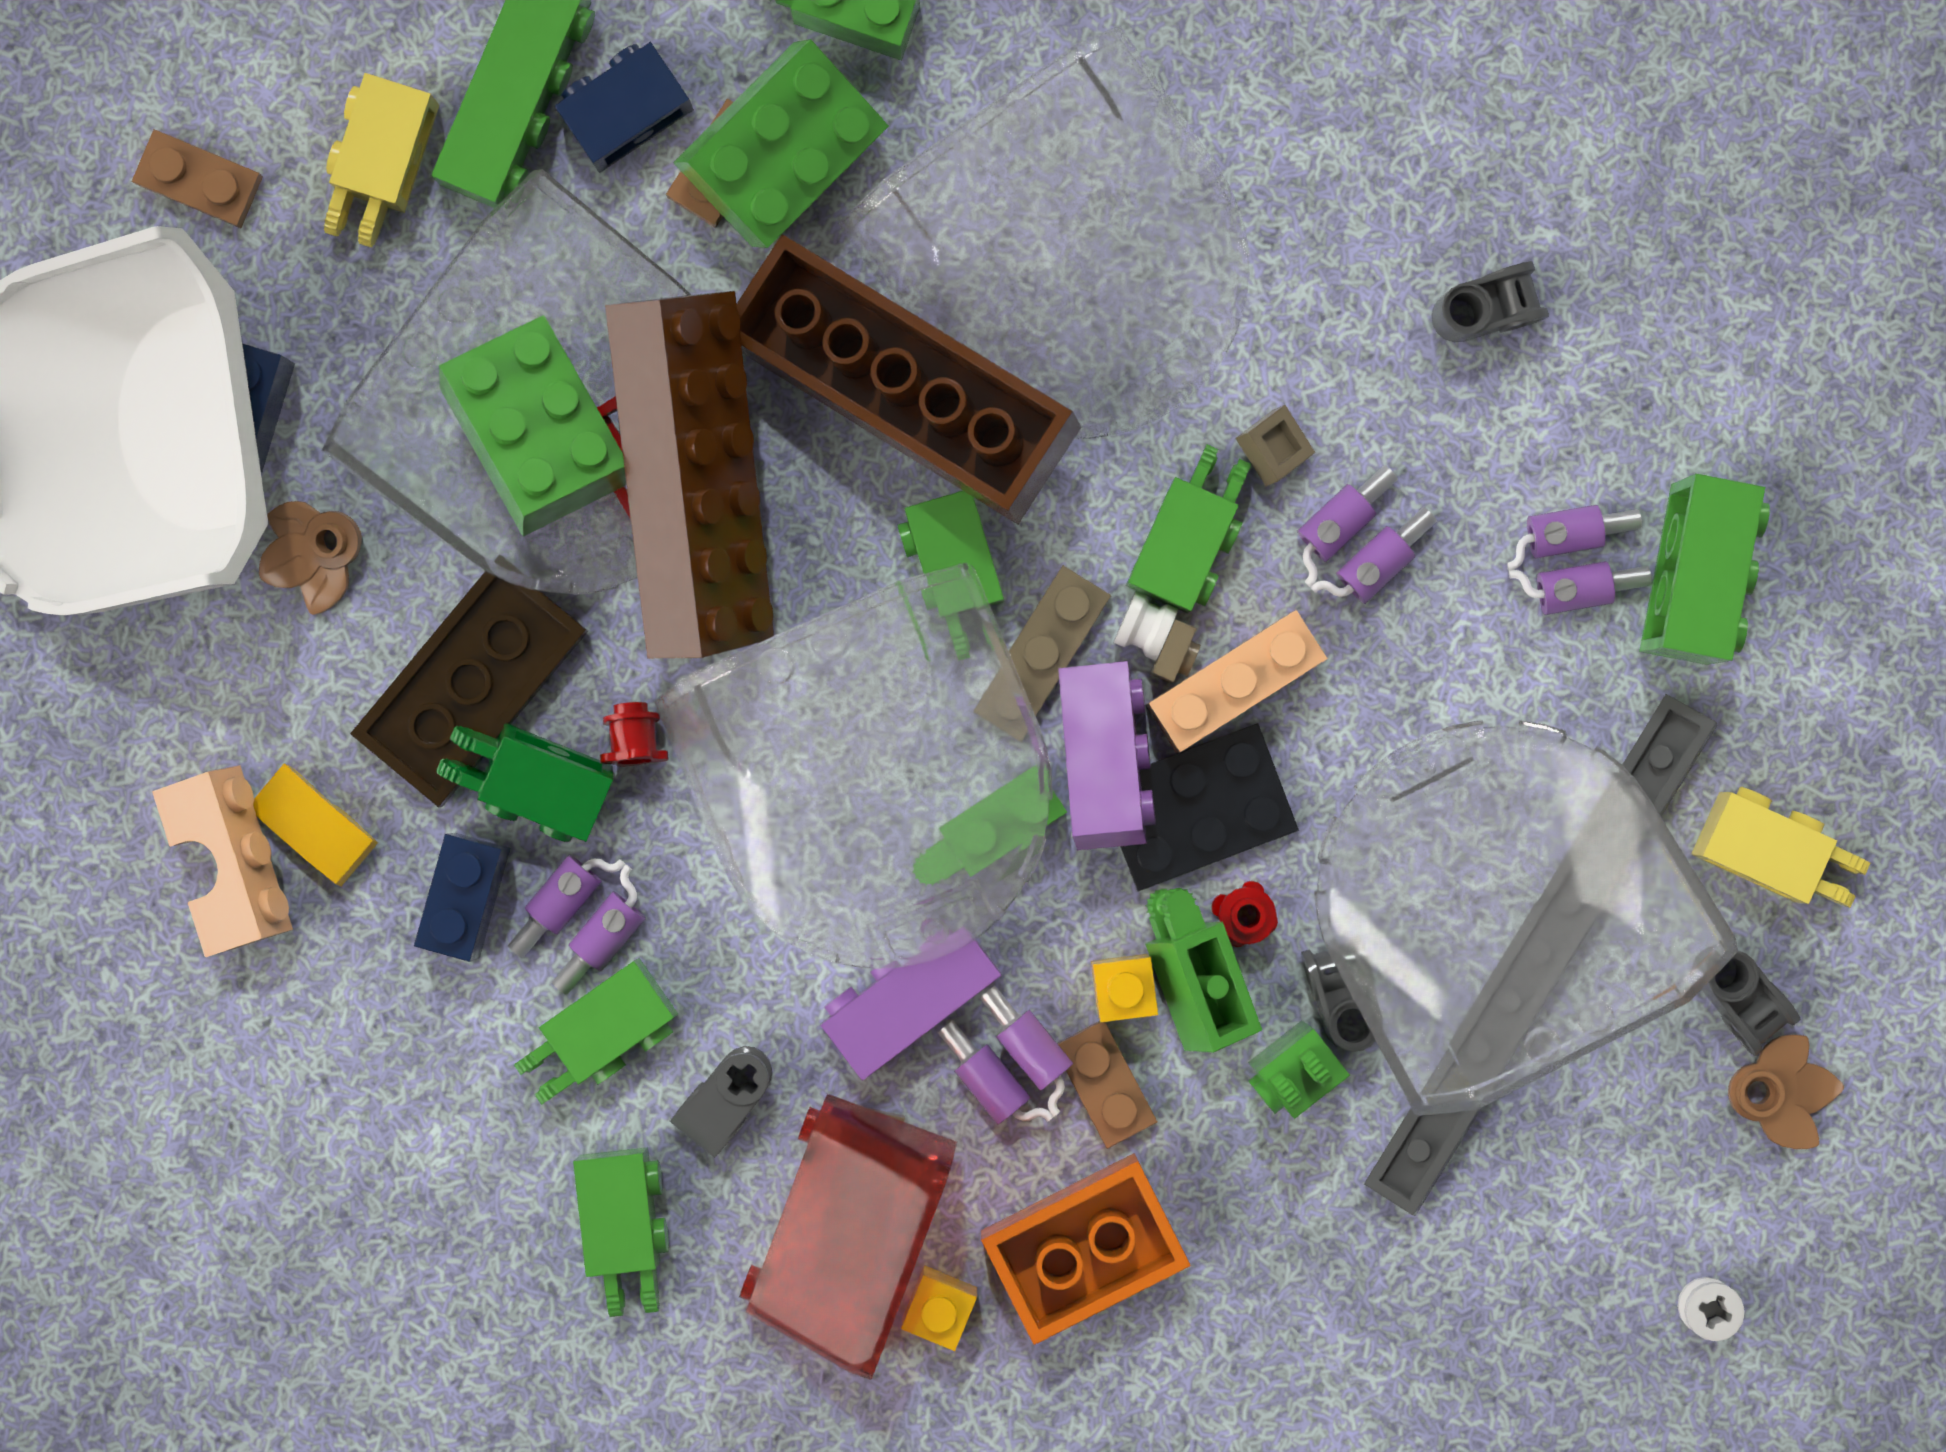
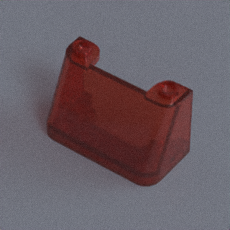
M827 1093L821 1110L813 1107L808 1109L798 1136V1140L808 1143L763 1266L760 1268L751 1264L739 1298L749 1301L746 1309L747 1314L847 1372L871 1380L946 1185L957 1142Z

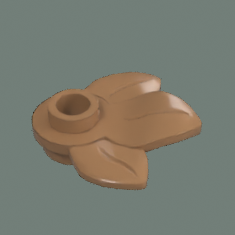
M290 501L277 506L267 514L271 528L279 538L269 544L261 556L259 563L260 579L274 587L293 588L300 586L304 602L310 614L314 615L325 612L332 608L348 590V565L359 554L362 544L361 531L351 517L339 511L320 513L311 505L302 501ZM328 530L333 532L337 539V545L333 551L328 549L324 542V536Z
M1783 1035L1768 1042L1756 1063L1745 1065L1737 1070L1728 1086L1730 1104L1740 1116L1748 1120L1759 1121L1770 1141L1782 1147L1792 1149H1810L1819 1145L1818 1131L1810 1114L1816 1113L1827 1106L1844 1089L1843 1083L1827 1069L1807 1063L1809 1039L1804 1035ZM1761 1081L1766 1087V1095L1760 1102H1751L1747 1095L1748 1088L1753 1082Z

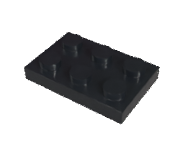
M1253 724L1151 763V769L1140 770L1142 791H1153L1156 825L1145 826L1147 844L1120 846L1136 890L1139 892L1299 831L1259 724Z

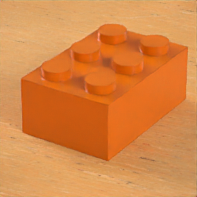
M1135 1153L981 1230V1241L1033 1345L1191 1266Z

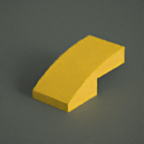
M285 763L254 798L253 806L256 816L306 861L338 886L342 887L378 844L350 815L340 807L332 804L298 771Z

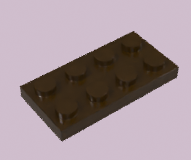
M497 556L350 734L437 807H443L460 785L446 780L437 774L436 770L442 758L457 760L473 768L484 758V756L464 750L457 746V744H454L450 739L454 728L462 726L499 739L504 724L511 725L588 633V630L502 558Z

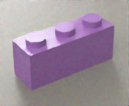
M1128 661L1058 668L1072 837L1077 851L1147 844L1145 826L1156 825L1153 791H1142L1140 770L1151 769L1147 734L1137 735L1135 714L1146 713L1142 679L1132 680Z
M941 917L916 936L922 946L906 959H903L898 951L870 971L876 980L873 984L859 994L851 986L824 1006L830 1016L820 1026L862 1081L1001 976L1000 970L960 918L949 925L946 919Z

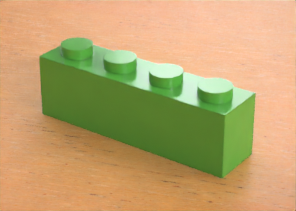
M505 0L431 174L440 186L502 212L508 199L514 202L518 200L528 176V170L522 167L530 147L538 149L542 145L549 129L550 117L544 114L553 94L561 96L569 83L573 64L567 62L573 45L575 41L583 44L591 31L595 18V11L589 9L592 3L591 0Z

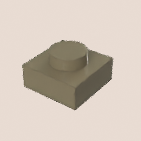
M1286 405L1272 410L1235 438L1265 486L1280 481L1315 453Z
M1175 619L1163 648L1154 662L1150 675L1168 683L1174 682L1177 673L1188 676L1201 646L1192 641L1197 628Z

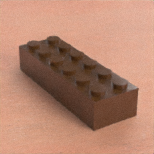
M783 234L737 302V311L740 316L742 354L1019 525L1081 429V425L1074 412Z
M735 291L683 295L605 305L647 659L704 658L775 639L773 608L770 603L766 568L767 552L763 541L760 515V492L757 487L753 453L754 437L750 427L746 391L747 377L743 365L740 316L737 311Z

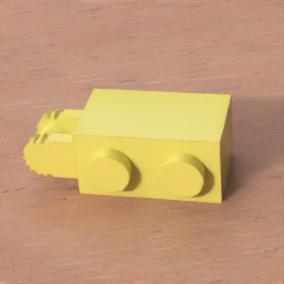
M364 73L360 87H352L344 109V118L349 120L343 140L342 142L338 140L334 142L327 159L326 172L331 175L329 183L334 187L328 212L326 213L325 233L339 237V234H341V231L346 226L354 197L368 201L358 229V242L361 245L368 247L375 245L388 208L405 213L439 108V103L431 93L368 73Z
M1739 787L1737 794L1719 792L1691 855L1793 902L1809 904L1815 893L1835 903L1851 908L1856 896L1850 893L1849 889L1841 885L1822 880L1821 876L1828 861L1838 864L1840 868L1850 873L1866 875L1871 864L1869 861L1837 847V840L1821 833L1825 824L1797 811H1792L1789 818L1769 810L1772 802L1770 798L1744 787Z

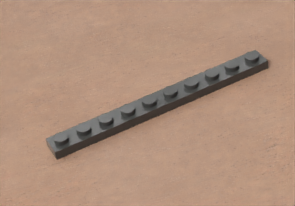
M1665 694L1364 1185L1411 1215L1416 1216L1717 727L1716 721Z

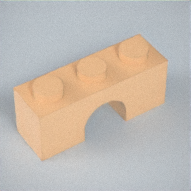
M1295 610L1146 704V707L1174 751L1180 753L1328 658L1298 611Z
M241 765L208 771L152 791L169 846L194 841L199 842L212 852L217 863L218 875L213 889L207 895L188 902L205 957L230 951L293 930L288 915V901L279 887L271 862V848L267 838L262 834L253 806V791L250 784L244 778Z

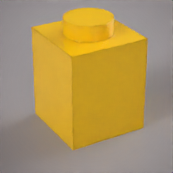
M1148 954L1091 961L1097 1015L1100 1023L1158 1015L1152 962Z
M924 1265L902 1317L901 1329L955 1351L976 1302L977 1287Z

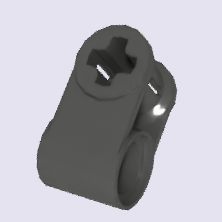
M1533 261L1497 270L1482 278L1458 284L1447 291L1436 302L1431 314L1432 325L1437 334L1443 339L1454 343L1465 342L1498 331L1502 333L1518 329L1548 318L1547 308L1540 307L1531 274L1535 271ZM1452 300H1461L1471 306L1474 312L1472 326L1464 327L1453 321L1449 309Z
M1358 937L1349 938L1346 946L1313 954L1310 949L1302 951L1301 958L1312 997L1317 1003L1324 1032L1328 1040L1336 1047L1350 1052L1363 1051L1371 1047L1378 1039L1380 1033V1018L1371 990L1369 969ZM1344 964L1348 965L1346 969L1324 974L1326 969ZM1348 1009H1358L1366 1019L1365 1032L1355 1041H1345L1337 1031L1338 1018Z
M1718 945L1703 950L1696 958L1693 969L1694 978L1699 988L1722 1015L1721 1017L1725 1025L1741 1045L1753 1056H1757L1762 1052L1761 1044L1787 1023L1793 1026L1801 1020L1791 1002L1769 981L1755 961L1746 953ZM1732 959L1736 966L1735 979L1730 985L1719 988L1715 981L1716 968L1722 961Z
M742 1046L732 1050L708 1079L697 1086L669 1122L715 1158L745 1122L748 1113L763 1097L772 1076L770 1060L763 1051L755 1047ZM747 1064L754 1066L756 1072L753 1080L757 1084L756 1086L746 1082L740 1088L734 1084L733 1079L736 1071L732 1068L733 1065L741 1070Z

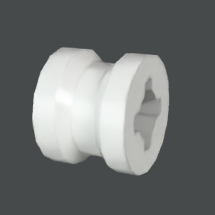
M1135 591L1113 643L1122 647L1134 645L1143 650L1145 657L1156 661L1173 625L1178 608L1169 604L1162 607L1156 606L1149 602L1147 595Z
M1697 1278L1685 1285L1679 1295L1677 1305L1679 1316L1684 1324L1705 1340L1716 1342L1726 1340L1737 1333L1743 1324L1745 1311L1741 1298L1736 1291L1715 1278ZM1715 1314H1716V1315H1719V1316H1716L1715 1318L1709 1319V1321H1708V1323H1707V1318H1708V1317H1712V1316H1714Z

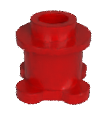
M627 702L613 705L614 714L603 717V725L609 726L611 752L600 754V764L626 767L669 760L668 751L657 750L655 722L660 721V713L649 712L648 703Z
M1247 881L1242 885V888L1235 889L1228 895H1217L1212 901V912L1219 917L1220 922H1223L1233 947H1242L1245 944L1250 945L1261 942L1277 927L1278 918L1274 902L1264 892L1263 886L1256 881ZM1249 904L1255 908L1256 918L1250 925H1241L1237 918L1238 911L1242 906Z

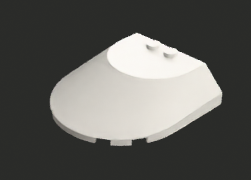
M163 226L151 227L34 263L16 270L0 280V592L3 595L15 594L28 602V608L33 611L54 615H82L235 584L268 526L235 291L184 229Z

